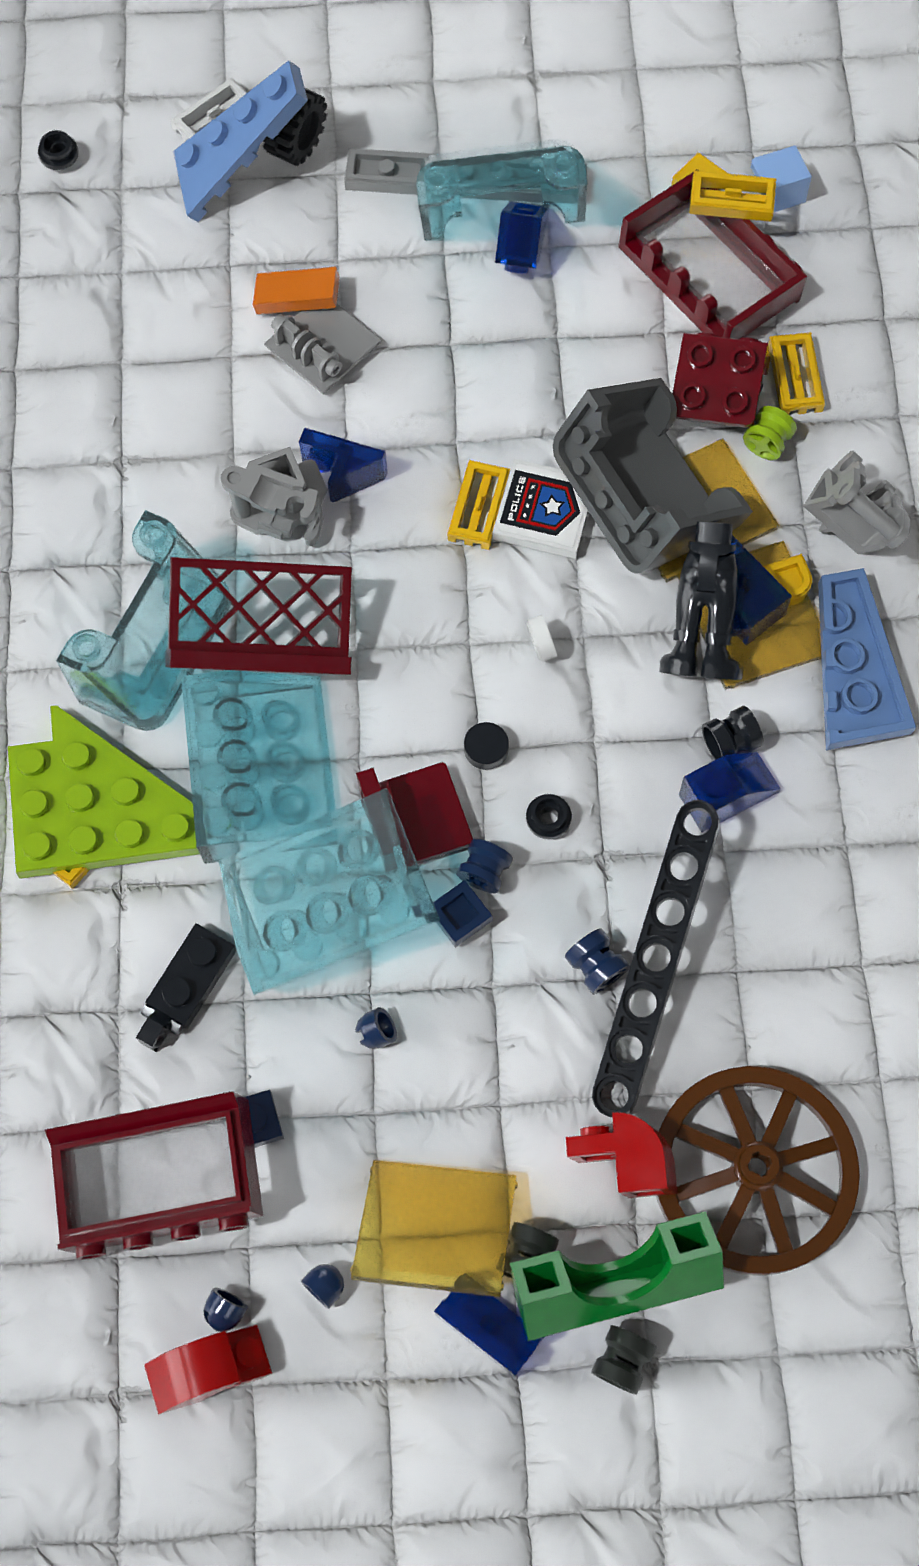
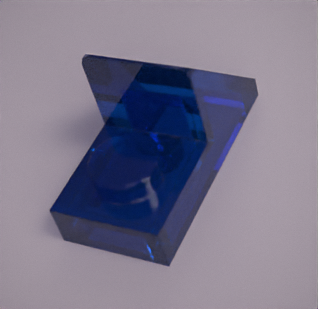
M304 427L299 439L302 462L311 459L316 462L321 473L331 471L328 479L330 502L339 501L385 480L388 473L386 451Z

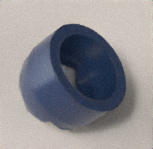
M381 1007L365 1013L358 1020L355 1032H361L364 1037L360 1041L361 1045L370 1049L385 1047L395 1042L397 1038L396 1027L391 1016Z
M330 1264L316 1266L300 1281L327 1309L333 1306L344 1290V1279L341 1273Z
M213 1288L206 1300L203 1313L210 1327L219 1332L225 1330L227 1332L235 1328L241 1321L248 1306L232 1293L220 1288Z

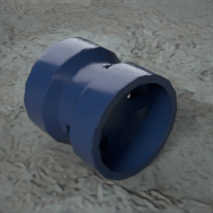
M601 928L580 939L565 954V958L572 968L583 971L582 973L585 976L584 984L592 994L600 993L608 988L630 968L629 963L621 954H615L613 950H610V939Z

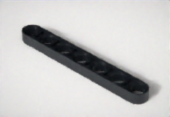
M703 800L687 802L676 815L592 1091L593 1103L597 1110L607 1117L613 1118V1112L629 1114L633 1111L657 1038L719 833L720 821L717 812L711 804ZM693 811H704L711 817V827L705 834L693 835L685 829V819ZM689 855L697 861L698 871L691 879L679 880L672 875L671 864L678 856ZM667 900H676L684 907L682 920L672 926L661 923L657 917V910L660 904ZM662 945L669 950L671 955L670 962L665 969L652 971L645 966L643 957L645 951L650 946ZM640 990H647L653 993L657 1001L654 1012L646 1017L634 1015L629 1006L632 995ZM626 1036L638 1038L643 1048L640 1058L630 1064L621 1062L615 1052L618 1041ZM612 1082L622 1083L628 1091L627 1103L618 1110L608 1109L603 1104L601 1098L604 1087Z

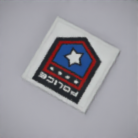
M514 459L493 528L492 540L576 559L589 511L561 469Z

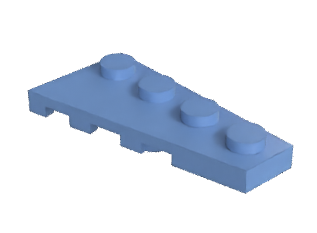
M288 60L173 151L188 217L199 222L207 213L204 206L214 195L221 198L230 188L231 184L228 179L241 165L248 168L256 159L260 143L266 137L274 139L308 101L301 71L298 66Z
M864 568L822 575L818 583L826 750L912 734L916 729V725Z

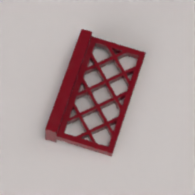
M171 557L167 649H165V667L351 675L352 657L348 656L352 567ZM181 567L198 568L211 582L193 600L180 587ZM208 569H220L225 571L222 574H220L217 578H215V576ZM233 570L244 571L256 584L239 602L220 583ZM253 571L270 573L261 580ZM278 573H289L301 587L284 604L266 586ZM299 574L315 575L305 582ZM323 575L340 576L339 596L327 606L310 587ZM216 587L233 607L214 624L197 604ZM262 590L278 609L259 626L242 606L258 591ZM306 592L322 612L306 627H303L287 608ZM181 596L188 605L179 612ZM338 604L339 618L332 612ZM193 609L210 629L197 641L178 640L179 620ZM237 611L255 630L242 643H232L219 629ZM281 614L299 631L286 645H277L264 631ZM326 616L338 628L337 647H321L309 633ZM215 633L222 642L205 641ZM259 635L267 643L250 644ZM304 637L312 646H297L296 644Z

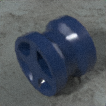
M473 839L468 846L469 857L466 862L459 865L456 875L462 881L465 880L468 885L478 890L493 894L498 893L502 885L500 876L503 870L510 868L513 857L496 844L482 839Z

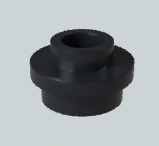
M60 130L46 133L41 138L38 147V156L41 163L51 170H63L75 163L79 154L75 140Z
M544 794L536 797L531 801L526 811L528 828L534 835L542 839H555L562 836L571 824V809L568 803L557 795ZM551 812L556 815L557 820L553 824H545L541 821L540 816L543 813Z

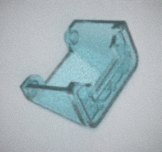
M562 139L427 156L418 167L416 181L424 241L444 239V231L448 221L453 217H462L460 197L540 187L542 207L550 206V204L557 207L563 214L565 224L584 222L588 183L583 156L570 142Z
M145 510L134 528L132 543L138 555L153 564L112 636L93 629L81 630L73 634L56 661L80 704L135 729L150 731L162 726L168 719L195 669L165 667V649H167L170 558H204L170 521ZM181 567L180 587L193 600L211 582L198 568ZM208 569L215 578L219 576L214 569ZM223 580L222 582H220V583L226 588V590L230 593L229 588H228L227 584L225 583V581ZM215 587L197 605L215 624L229 611L231 603ZM181 596L179 612L188 605ZM193 609L179 620L178 640L197 641L210 629ZM213 633L205 642H211L215 633Z

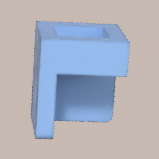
M796 145L752 159L751 169L755 176L776 178L774 212L805 203L812 176Z

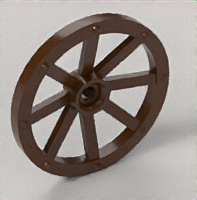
M758 1066L735 1067L711 1074L696 1082L669 1109L659 1132L667 1140L671 1150L674 1139L677 1138L730 1162L731 1167L677 1186V1194L656 1196L657 1202L666 1221L686 1217L679 1202L736 1183L739 1189L716 1234L722 1249L724 1270L756 1276L788 1272L814 1260L838 1239L850 1220L856 1204L860 1180L859 1161L855 1143L846 1122L834 1105L820 1091L804 1080L784 1071ZM757 1086L782 1092L761 1141H756L735 1092V1087ZM719 1093L741 1148L732 1146L682 1122L699 1103ZM798 1100L819 1119L830 1137L778 1152L775 1146L793 1105ZM836 1152L839 1165V1189L836 1201L784 1172L783 1167ZM757 1158L764 1162L766 1171L763 1176L760 1177V1174L749 1170L748 1165L752 1159ZM775 1185L829 1216L817 1234L796 1249L792 1248L775 1194ZM753 1194H759L777 1255L751 1256L727 1249Z

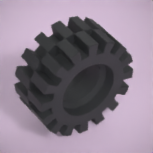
M305 88L308 101L274 139L266 137L262 141L265 142L263 148L267 153L295 166H299L300 163L303 164L306 162V156L310 157L312 155V147H317L320 141L318 135L319 133L323 134L325 128L322 126V122L327 119V113H325L327 109L326 99Z

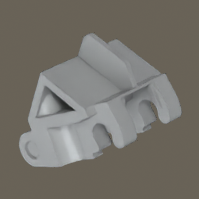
M287 447L249 461L246 469L239 466H230L222 472L221 483L230 495L232 503L230 516L234 524L256 535L267 534L280 540L283 537L291 538L294 528L304 525L308 527L307 532L304 534L306 545L314 546L316 544L324 520L321 504L328 489L314 460L310 459L297 464L291 448Z
M852 450L832 470L828 468L823 473L803 507L822 523L819 528L821 533L833 532L857 554L881 550L886 546H889L891 549L897 548L906 540L910 533V517L902 507L901 498L896 494L892 495L896 488L887 480H884L866 495L860 491L866 485L865 466L861 463L863 459Z

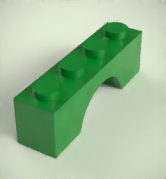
M706 1211L657 1224L650 1238L640 1248L615 1261L601 1264H583L570 1260L558 1250L510 1263L516 1302L528 1341L724 1289L722 1249Z

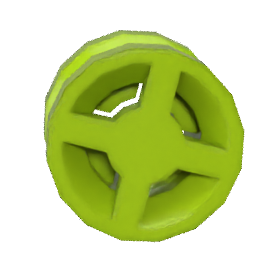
M763 406L756 414V424L747 428L744 433L743 441L746 447L755 455L767 460H777L784 451V442L793 437L797 426L793 418L785 411L773 406Z

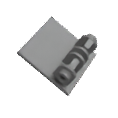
M337 304L336 308L300 311L295 317L282 314L277 315L271 323L274 335L264 345L324 395L381 343V339Z

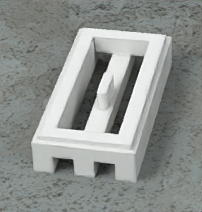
M231 77L171 119L172 129L177 134L181 133L182 139L186 142L248 92ZM236 94L234 97H232L230 100H228L227 102H225V103L222 104L221 106L219 105V104H221L222 102H224L225 100H227L229 97H231L232 95ZM205 114H207V116H205L203 119H201L200 121H198L196 124H194V125L191 126L190 128L188 127V126H190L192 123H194L195 121H197L198 119H200L202 116H204Z

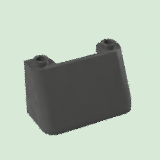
M662 378L588 389L553 439V454L557 464L623 565L635 574L654 570L688 553L691 550L688 547L689 541L695 542L697 521L733 524V531L741 526L753 512L736 489L722 487L716 489L708 496L666 434L676 419L677 406L673 394Z

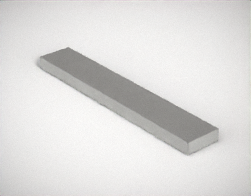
M349 148L344 183L345 190L584 206L587 163Z

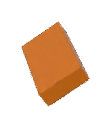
M337 267L257 273L253 307L256 314L336 308L340 278Z

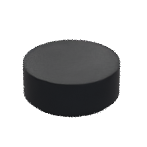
M482 722L468 730L464 738V753L470 764L479 769L490 770L500 766L506 760L509 752V740L506 732L500 726L490 722Z

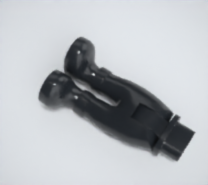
M697 521L695 542L689 541L688 547L691 550H689L682 566L678 583L676 629H674L673 640L677 642L672 652L661 658L659 672L697 676V642H700L701 632L699 630L702 610L706 605L708 607L707 632L705 633L706 650L702 662L701 677L742 680L743 666L740 662L730 657L727 645H732L733 634L731 632L737 611L739 588L735 554L730 553L736 551V545H731L733 524Z

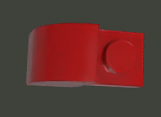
M613 1112L614 1132L610 1133V1129L607 1126H589L580 1129L581 1136L566 1137L567 1157L577 1163L616 1160L618 1193L628 1198L677 1194L675 1161L670 1145L659 1131L642 1119L627 1113Z
M257 1324L228 1333L225 1330L172 1349L144 1364L158 1415L201 1402L221 1391L260 1380L272 1374Z

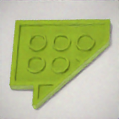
M57 705L50 706L53 741L7 746L15 866L19 879L54 874L53 872L60 870L70 872L72 869L80 867L87 868L88 870L203 854L197 806Z

